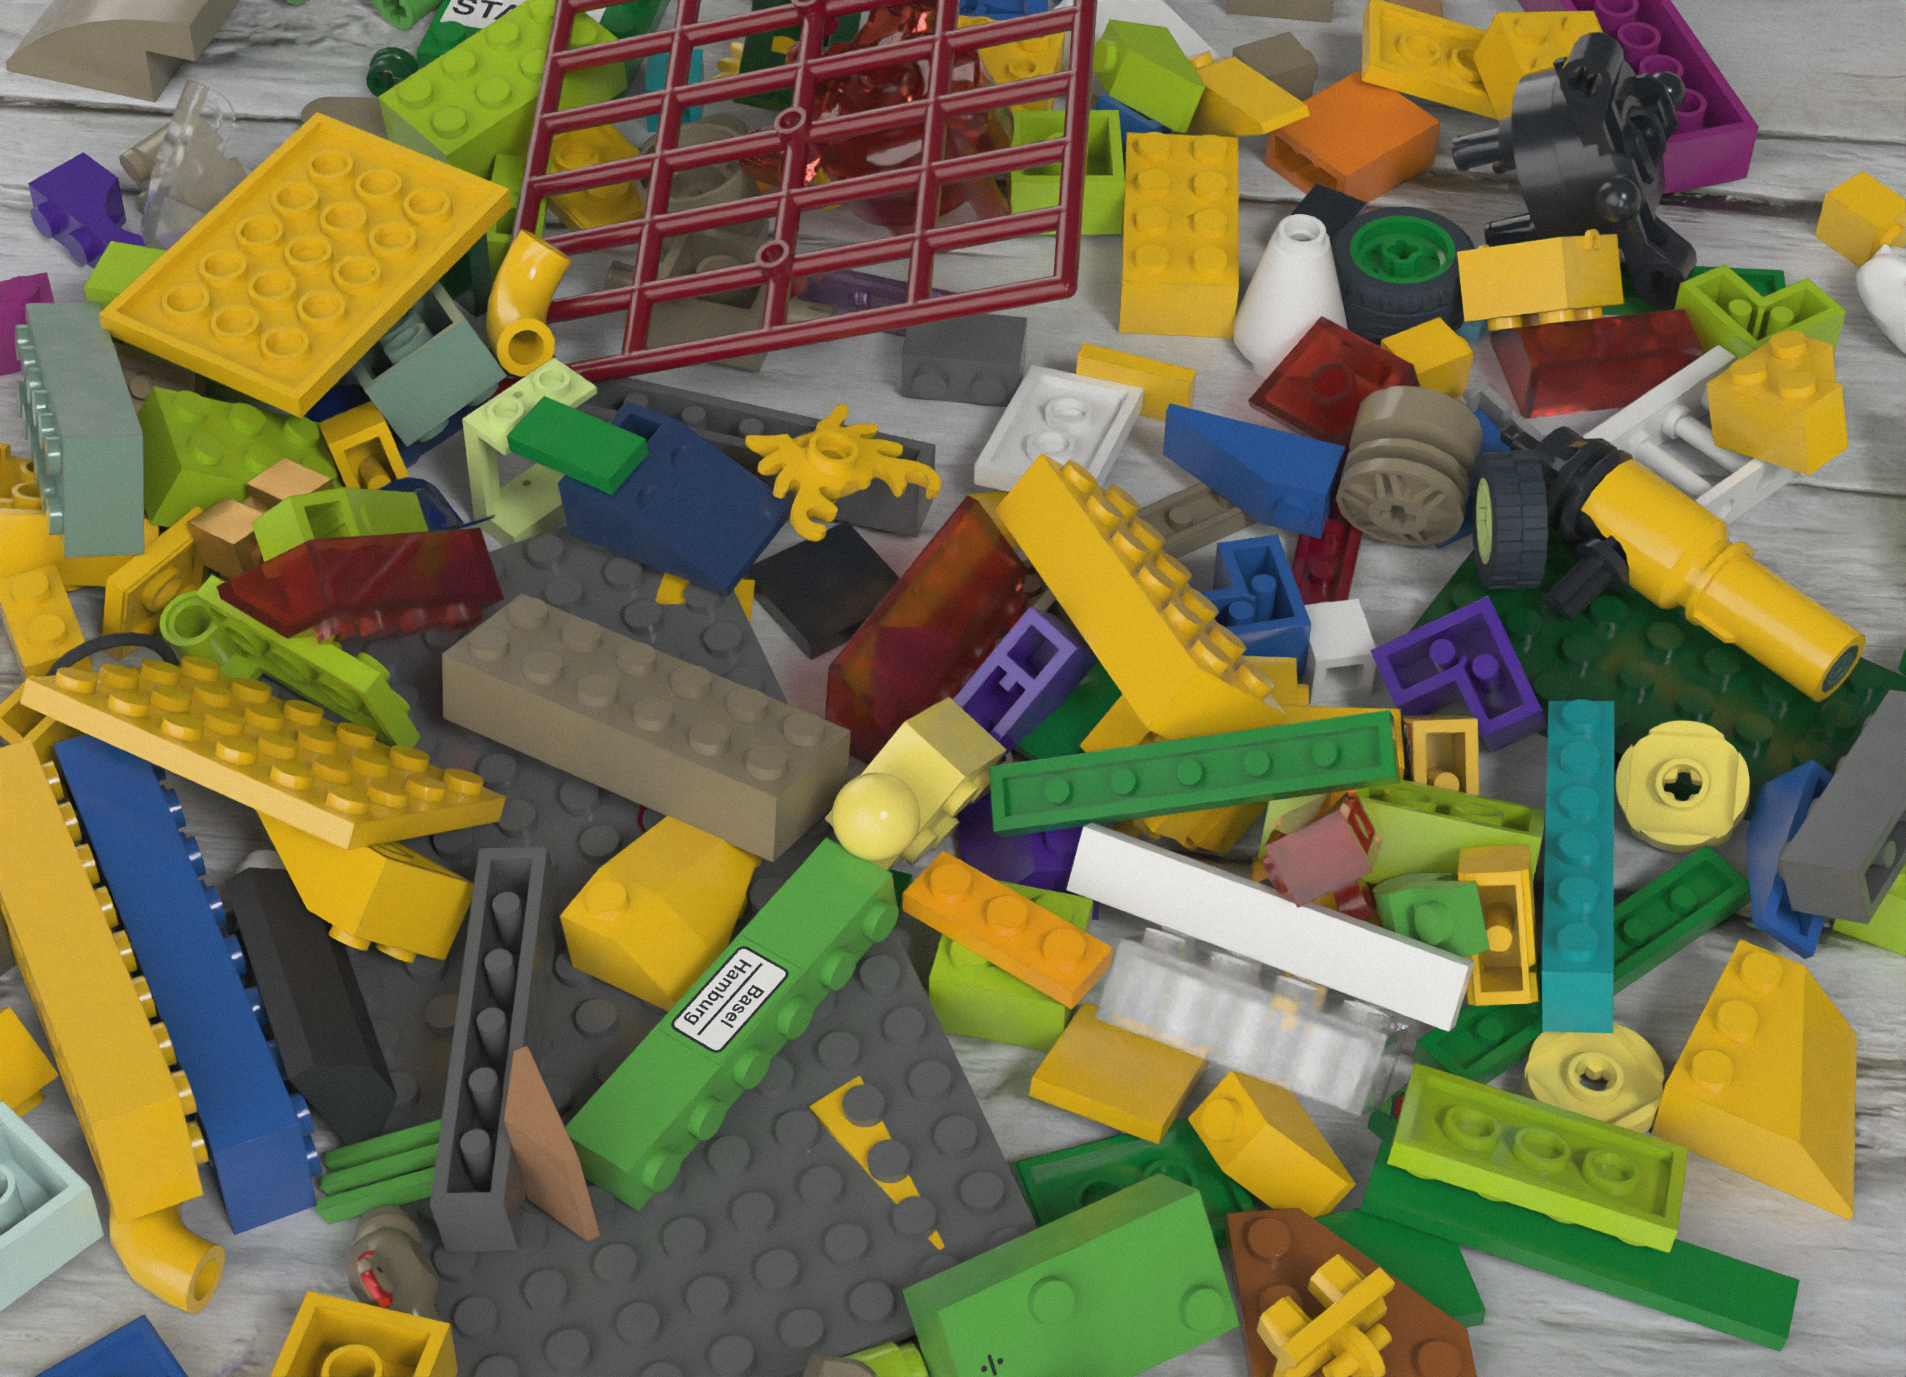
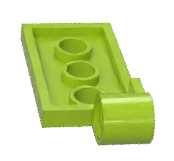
M211 574L198 591H189L175 597L167 604L161 614L160 631L181 662L184 656H198L210 659L221 665V674L233 679L249 678L257 680L264 673L343 721L359 724L374 730L377 733L375 740L390 747L402 745L413 748L421 738L407 715L411 710L410 705L390 688L387 681L391 678V675L381 663L364 652H359L356 657L344 652L340 643L330 633L316 624H310L307 629L301 627L294 622L292 615L283 606L267 596H263L258 602Z

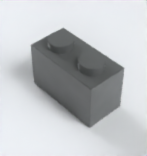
M980 314L907 327L902 351V397L1008 407L1023 378L1026 356L1027 318Z

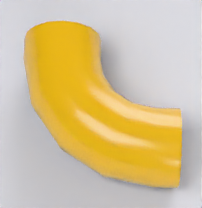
M521 229L497 272L488 300L486 336L496 361L510 374L520 377L529 375L553 357L555 339L550 328L546 325V317L552 298L572 263V259L559 249L524 229Z
M108 1201L110 1243L133 1281L171 1307L189 1314H197L203 1310L214 1295L223 1274L225 1250L222 1245L206 1240L187 1229L182 1221L181 1214L184 1202L118 1225Z

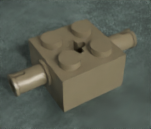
M717 229L678 235L675 237L658 271L657 280L756 262L755 256L759 248L772 240ZM616 260L612 261L606 276L605 290L632 285L635 266ZM767 285L653 305L648 335V349L761 329ZM794 297L790 298L787 324L837 315V306L795 299ZM768 352L713 363L759 372Z

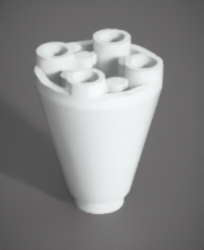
M1295 214L1284 218L1280 222L1279 228L1274 231L1234 319V343L1243 356L1252 362L1253 371L1261 377L1276 379L1284 374H1308L1318 370L1330 371L1336 369L1342 361L1343 351L1348 341V328L1330 238L1326 234L1324 224L1319 219L1310 215Z

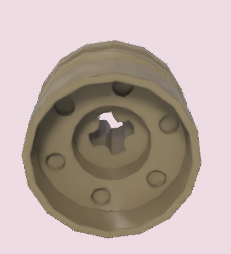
M710 123L685 125L681 127L678 148L740 136V134L729 127ZM656 139L647 144L638 156L653 153ZM752 158L675 172L668 213L762 195L756 184L757 175ZM649 178L634 181L643 210L645 208ZM767 218L715 229L767 239L770 222ZM676 236L663 239L661 263H663Z
M1394 386L1373 392L1361 402L1349 444L1350 452L1343 467L1342 478L1336 495V502L1340 513L1356 529L1375 539L1397 545L1428 546L1445 542L1457 534L1464 520L1467 507L1466 502L1471 490L1470 480L1476 468V460L1479 456L1483 438L1479 419L1465 404L1445 393L1413 386Z

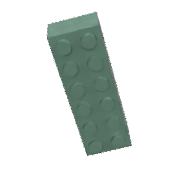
M100 302L25 304L26 324L15 325L17 361H21L22 381H17L16 383L17 410L19 418H22L24 440H28L30 463L34 462L36 486H40L42 510H46L48 534L60 536L65 558L144 554L143 432L110 332L107 329L101 328L99 313L102 311Z

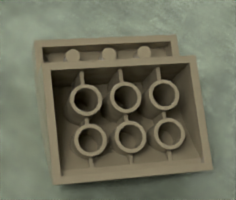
M53 0L6 61L7 71L155 103L185 60L197 61L239 0Z

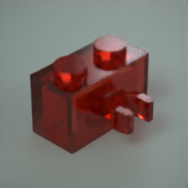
M1355 789L1327 793L1278 817L1265 845L1268 855L1262 857L1266 873L1277 892L1283 894L1289 891L1297 908L1332 892L1340 913L1362 921L1374 916L1372 909L1376 908V903L1362 876L1373 872L1382 840Z

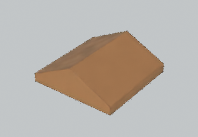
M528 1046L517 1049L513 1052L504 1122L528 1200L584 1240L589 1241L601 1235L579 1157Z

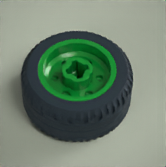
M1386 207L1372 210L1353 218V220L1340 227V230L1332 237L1330 243L1349 334L1365 342L1381 346L1382 339L1438 317L1454 332L1462 327L1464 313L1457 252L1473 250L1475 247L1470 237L1457 224L1444 216L1420 208Z

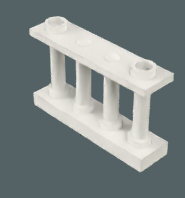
M1717 345L1582 436L1585 439L1603 438L1616 446L1617 450L1629 452L1632 454L1633 460L1639 461L1727 522V525L1799 474L1806 476V474L1714 446L1712 430L1697 419L1710 411L1706 383L1728 369L1737 358L1720 345ZM1680 437L1732 474L1713 486L1658 446L1670 438L1677 439Z

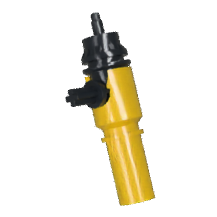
M1512 425L1506 426L1501 431L1500 440L1510 447L1511 451L1534 450V453H1537L1546 487L1547 526L1558 531L1561 539L1565 542H1580L1575 549L1578 563L1543 597L1544 603L1553 609V616L1563 622L1567 619L1569 622H1572L1605 588L1617 592L1621 591L1628 584L1660 608L1671 609L1682 606L1685 608L1687 621L1693 625L1702 626L1724 643H1734L1816 702H1821L1837 690L1856 666L1865 648L1866 636L1756 560L1752 546L1742 541L1734 544L1730 542L1727 522L1639 461L1633 460V456L1629 452L1617 450L1616 446L1603 438L1585 439L1565 426L1554 429L1541 442L1527 432H1521Z

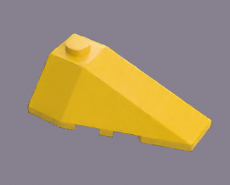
M666 816L601 866L560 915L572 966L669 1012L729 946L737 919H742L748 903L746 892L754 869L760 866L762 857L727 843L719 837L675 818Z

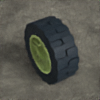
M1534 450L1481 452L1480 457H1477L1476 468L1473 474L1471 523L1475 564L1482 587L1487 590L1539 587L1545 572L1548 541L1546 487L1537 453H1534Z

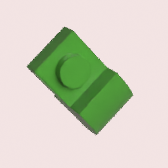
M1406 873L1386 880L1373 888L1381 928L1461 957H1469L1490 950L1476 881H1453L1452 873Z

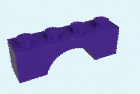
M84 152L28 183L33 203L30 215L38 231L48 239L52 237L67 248L81 265L88 264L93 269H95L111 241L168 250L188 232L185 231L166 236H145L122 229L127 220L118 177Z

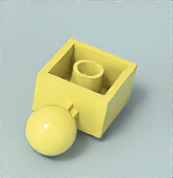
M947 697L902 724L863 773L849 781L840 790L834 801L833 809L825 817V820L833 826L835 835L841 845L856 857L871 861L887 871L903 860L913 866L929 849L935 851L960 824V821L955 816L969 802L975 804L990 789L989 766H994L1007 749L950 697Z

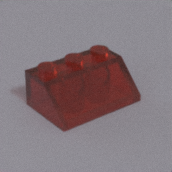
M1685 309L1512 328L1491 332L1490 337L1491 345L1519 412L1525 419L1627 407L1700 358L1703 348Z

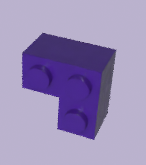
M1489 596L1370 650L1396 708L1401 711V716L1427 715L1464 698L1472 717L1478 719V730L1491 753L1548 728V721Z

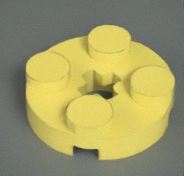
M1670 721L1662 723L1650 729L1649 735L1640 739L1634 747L1631 744L1623 754L1616 773L1618 805L1632 834L1639 840L1648 842L1653 847L1668 852L1691 853L1698 851L1705 845L1709 847L1720 846L1731 838L1735 827L1743 819L1749 804L1750 780L1747 764L1740 752L1738 754L1734 746L1725 740V736L1712 726L1695 721ZM1681 772L1690 773L1692 784L1702 786L1700 792L1690 795L1687 801H1677L1673 793L1665 792L1663 789L1665 783H1675L1678 773Z
M1613 1023V1033L1543 1032L1534 1041L1529 1053L1521 1082V1094L1536 1101L1644 1134L1651 1128L1656 1119L1663 1094L1664 1069L1657 1052L1642 1036L1628 1027ZM1585 1074L1591 1080L1603 1077L1608 1081L1605 1090L1594 1091L1581 1085L1580 1075Z

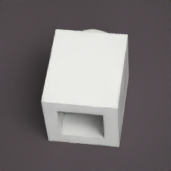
M1351 599L1305 605L1312 625L1305 676L1301 677L1303 683L1309 686L1310 704L1372 696L1376 662L1370 650L1376 648L1360 600Z

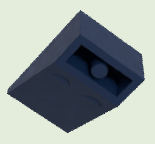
M626 401L609 423L646 438L649 454L613 495L564 475L558 482L569 534L729 596L790 518L793 503L785 497L782 499L775 497L772 494L773 488L681 421Z

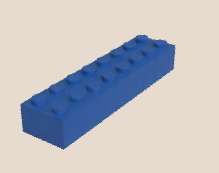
M89 734L54 744L67 799L73 807L82 836L80 843L81 845L88 843L100 878V883L96 884L98 888L106 886L115 909L118 926L114 927L115 932L124 930L130 942L137 965V971L131 972L133 978L143 975L148 984L157 1015L150 1018L151 1024L163 1022L169 1034L176 1057V1064L168 1066L170 1073L184 1070L189 1081L197 1112L187 1116L189 1121L196 1120L202 1134L209 1162H206L234 1235L316 1206L311 1177L323 1172L317 1150L310 1136L314 1132V1127L307 1104L300 1092H292L287 1081L288 1076L276 1039L270 1040L268 1032L264 1028L270 1024L257 986L248 987L245 978H240V976L248 974V970L236 935L227 936L225 929L218 927L227 924L221 899L214 884L206 886L203 879H198V877L206 875L204 861L195 837L190 836L186 838L183 831H178V829L186 827V821L174 788L166 790L164 785H159L160 781L167 779L165 769Z

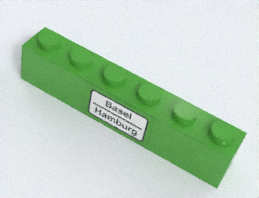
M826 837L565 1126L579 1157L584 1178L638 1212L655 1192L659 1193L667 1189L676 1178L682 1161L701 1140L710 1139L718 1131L724 1121L726 1111L745 1089H753L761 1082L773 1056L780 1051L789 1039L794 1040L803 1034L811 1022L815 1008L831 990L837 991L841 989L851 978L858 960L872 944L883 941L891 933L899 915L892 873L868 860L856 857L843 846Z

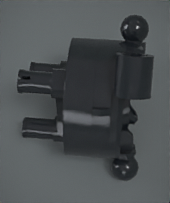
M1601 32L1588 33L1576 41L1568 57L1555 59L1554 67L1525 74L1520 79L1515 89L1510 118L1500 120L1498 127L1466 135L1453 136L1452 144L1455 147H1452V158L1460 172L1494 163L1492 169L1497 175L1517 170L1520 187L1529 213L1487 222L1484 226L1486 245L1494 247L1557 237L1585 236L1586 231L1590 229H1596L1599 235L1617 234L1618 249H1622L1636 287V292L1640 298L1651 306L1668 308L1676 304L1680 283L1691 279L1697 263L1696 251L1692 244L1657 217L1655 213L1666 187L1662 156L1666 152V141L1669 140L1679 124L1675 111L1684 103L1686 97L1685 84L1678 75L1670 71H1658L1653 75L1648 73L1636 75L1630 65L1624 60L1623 49L1617 40Z

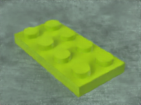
M1414 1062L1387 1164L1405 1169L1412 1175L1422 1179H1437L1477 1192L1488 1200L1506 1201L1547 1214L1550 1218L1561 1223L1578 1224L1616 1236L1630 1245L1648 1246L1670 1253L1679 1227L1689 1148Z

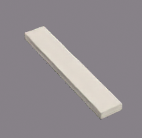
M1095 823L1083 826L1066 889L1448 1032L1456 1025L1475 962Z

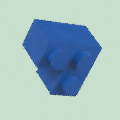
M1278 534L1217 543L1212 591L1200 592L1218 609L1219 613L1214 619L1218 624L1234 633L1244 643L1246 651L1242 656L1296 658L1297 677L1305 676L1312 624Z

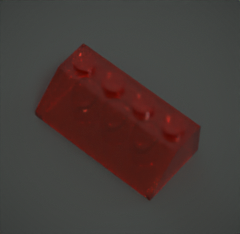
M969 495L965 497L828 666L824 720L851 730L849 755L867 765L873 761L905 721L947 697L953 700L962 689V681L970 670L976 672L993 652L996 643L995 638L1005 627L1011 630L1023 616L1028 605L1029 598L1023 594L1027 567L980 502Z
M481 528L310 539L216 586L220 599L283 637L292 639L316 636L319 645L344 640L359 631L362 640L375 639L399 630L400 627L403 628L406 636L432 630L444 623L446 631H455L482 621L481 610L504 600Z

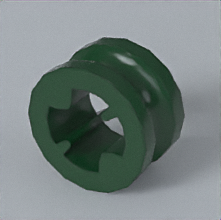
M397 47L379 49L373 54L370 61V68L366 77L367 87L378 98L395 85L419 71L418 63L414 56Z

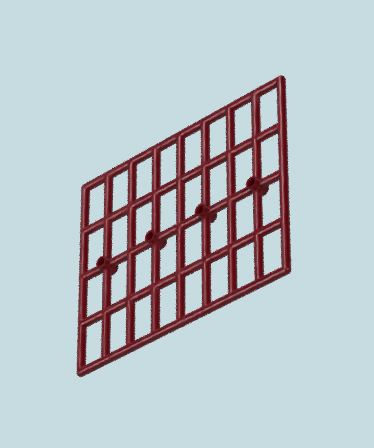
M556 0L509 249L521 229L535 235L543 198L649 178L643 218L541 237V239L567 256L639 243L632 285L553 299L551 301L546 317V325L628 310L621 354L565 364L592 384L1065 300L1076 294L1079 276L1097 0H1074L1073 6L957 29L960 0H937L932 35L821 57L823 38L836 31L840 23L839 17L918 0H791L792 3L699 23L698 17L701 0H678L674 28L571 50L569 49L576 14L640 0ZM802 25L797 62L688 84L694 47ZM1071 31L1069 69L1067 71L951 93L955 54ZM670 52L663 90L558 111L565 74ZM931 59L926 99L813 121L818 82ZM793 87L791 107L777 115L774 120L775 129L678 148L684 109ZM1066 96L1063 137L945 159L948 119ZM660 114L653 153L547 174L554 135ZM924 124L919 165L804 187L807 164L816 161L822 155L824 150L823 143ZM785 151L779 192L668 213L675 172ZM1061 163L1059 204L1057 206L938 228L942 185ZM917 190L912 233L796 254L801 212ZM776 217L773 240L759 248L755 256L756 262L657 280L664 238ZM1056 231L1053 276L931 298L935 253ZM910 258L905 303L787 324L790 298L797 296L804 290L807 284V277ZM767 285L761 329L646 349L653 305ZM490 347V350H489V351H490V353L493 355V357L495 358V356H494V354H493V352H492V350H491V347ZM500 365L507 376L498 382L496 392L488 399H493L526 376L520 377L510 374Z

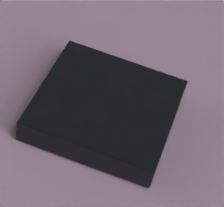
M848 521L828 529L825 538L818 542L804 540L753 564L744 575V579L755 580L754 596L811 660L853 640V636L915 609V594Z

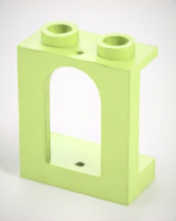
M556 358L551 359L462 419L474 524L503 546L546 533L566 520L558 482L563 478L564 474L536 463L500 488L496 451L498 450L505 456L511 452L507 435L543 396L575 409L597 394V387Z

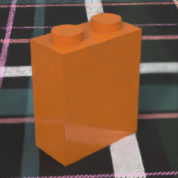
M1361 68L1303 101L1308 107L1310 116L1268 132L1264 164L1306 195L1318 183L1365 201L1368 204L1434 165L1440 121L1397 91L1362 81Z

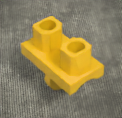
M1336 1254L1316 1271L1310 1278L1308 1285L1309 1292L1327 1310L1312 1321L1287 1296L1282 1297L1261 1315L1257 1332L1270 1352L1277 1358L1273 1377H1309L1334 1356L1336 1357L1322 1368L1325 1377H1348L1350 1375L1352 1377H1383L1385 1375V1365L1379 1351L1392 1341V1337L1388 1330L1379 1323L1365 1334L1363 1332L1386 1314L1387 1307L1383 1297L1394 1289L1395 1282L1380 1267L1366 1277L1344 1257Z

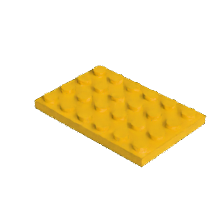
M316 112L99 313L101 328L109 330L110 335L302 418L511 208L510 189Z
M184 656L182 662L178 663V666L159 660L147 659L142 661L141 667L132 668L109 663L101 664L99 671L92 672L74 668H59L56 675L26 678L20 704L345 850L499 822L506 796L483 787L484 779L477 774L461 769L450 768L443 770L429 764L430 756L419 749L402 745H394L392 747L375 740L377 733L368 727L347 722L334 723L323 718L324 710L321 707L299 700L283 701L271 695L272 687L268 684L249 678H230L220 673V664L203 657Z

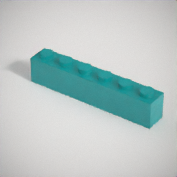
M1585 699L1548 701L1542 941V1032L1613 1033L1614 701H1590Z

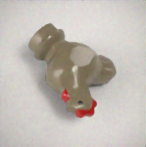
M379 1206L366 1212L357 1223L353 1245L349 1248L347 1260L348 1281L360 1303L442 1321L436 1307L440 1281L429 1257L421 1248V1233L416 1223L413 1222L411 1216L405 1210L396 1206Z

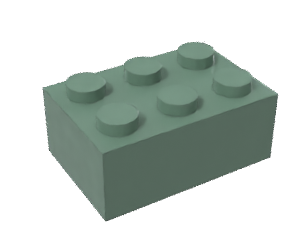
M439 281L351 368L366 394L406 447H409L417 440L424 442L437 436L448 425V418L467 404L469 406H476L486 401L496 392L498 382L507 376Z

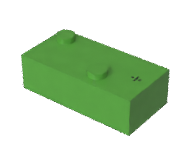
M1160 1173L902 1290L930 1377H1134L1240 1326L1200 1191Z

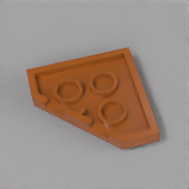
M1299 1208L1226 1214L1224 1230L1248 1377H1273L1277 1358L1270 1352L1257 1332L1259 1320L1263 1312L1282 1297L1289 1296L1312 1321L1327 1309L1309 1292L1310 1278L1336 1254L1344 1257L1366 1277L1380 1267ZM1380 1267L1395 1282L1393 1290L1383 1297L1387 1307L1386 1314L1364 1331L1363 1334L1379 1323L1388 1330L1392 1337V1341L1379 1351L1385 1365V1375L1383 1377H1477L1467 1328ZM1336 1356L1332 1357L1309 1377H1325L1322 1368Z

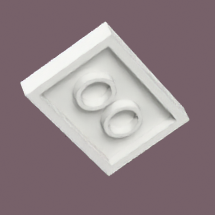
M1031 365L975 463L974 484L1010 492L1037 457L1043 453L1062 465H1065L1068 460L1075 461L1091 473L1097 480V485L1102 487L1143 408L1144 388Z

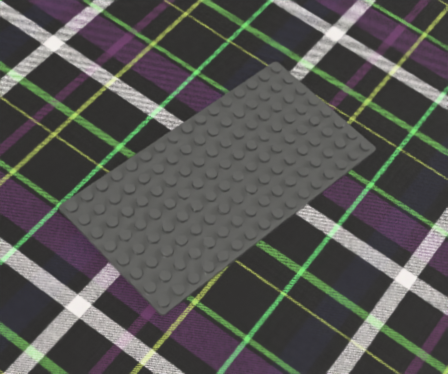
M568 526L306 614L308 621L301 625L305 629L310 624L320 626L340 643L344 652L353 657H356L359 652H364L376 659L388 670L391 678L387 683L392 690L398 693L410 705L411 710L407 715L421 736L413 748L427 753L430 756L429 764L443 770L453 768L477 774L484 779L483 787L506 796L499 822L399 840V842L473 883L475 881L479 848L548 847L561 897L540 1074L564 1127L668 1013V1011L574 968L560 919L562 912L597 870L642 836L637 823L640 804L444 719L442 653L522 593L541 599L546 604L582 619L593 621L606 629L637 642L646 643L654 649L685 662L704 667L709 672L745 687L759 690L769 697L788 704L734 590L729 596H725L690 582L684 590L685 604H658L655 599L665 573L664 571L569 534ZM264 673L257 679L271 686V695L283 701L299 700L316 705ZM323 709V718L337 724L345 722ZM648 808L642 818L645 831L647 832L659 823L666 815ZM830 811L774 863L762 858L760 866L754 869L746 892L748 903L742 919H737L729 945L826 837L841 845L835 835L833 826L825 820ZM471 904L445 961L417 954L414 962L408 963L378 950L375 947L376 942L371 941L367 951L344 944L398 1096L380 1136L442 1119ZM895 927L883 941L874 942L858 960L849 981L837 991L831 990L815 1008L811 1022L803 1034L794 1040L789 1039L780 1051L773 1056L761 1082L753 1089H745L726 1111L724 1121L718 1131L710 1139L701 1140L682 1161L679 1172L671 1185L662 1192H655L639 1212L601 1187L585 1179L601 1236L589 1241L584 1240L529 1201L525 1193L519 1251L446 1252L430 1208L431 1197L399 1205L416 1223L421 1233V1248L429 1257L439 1278L436 1307L441 1320L451 1324L458 1367L457 1377H803L811 1354L845 1357L888 1341L895 1343L916 1335L902 1290L1038 1228ZM860 1075L864 1085L853 1087L845 1094L842 1101L844 1115L851 1124L858 1127H871L883 1121L892 1139L881 1141L870 1149L867 1156L869 1171L875 1179L883 1183H896L910 1175L920 1197H908L896 1204L809 1111V1106ZM435 1165L429 1166V1167H426V1168H422V1169H418V1170H415V1171H411V1172H408V1173H406V1174H410V1173L418 1172V1171L425 1170V1169H428V1168H432V1167H434ZM935 1230H937L945 1246L940 1251L928 1239Z

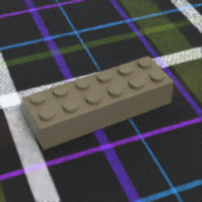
M521 593L442 653L444 719L663 815L670 816L725 840L727 843L773 863L833 808L838 793L847 784L851 730L824 720L814 713L805 712L769 697L759 690L745 687L709 672L704 667L690 664L661 652L646 643L637 642L606 629L593 621L582 619L546 604L538 598Z

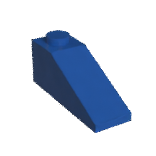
M1169 404L1166 411L1163 455L1259 523L1321 539L1334 506L1341 481L1345 453L1344 446Z
M1813 760L1761 786L1745 835L1753 925L1803 959L1814 956L1825 916L1791 910L1785 881L1781 880L1779 876L1778 861L1784 844L1787 841H1792L1807 818L1808 809L1815 798H1820L1834 776Z

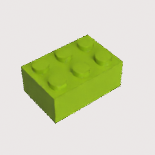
M156 386L152 387L137 413L143 432L144 507L150 524L170 528L196 506L205 511L226 496L241 503L250 497L246 483L284 458L331 478L335 489L343 487L318 422L311 421L304 416L299 418L295 415H283L257 409L246 403L233 404L202 397L192 391L183 390L178 392Z

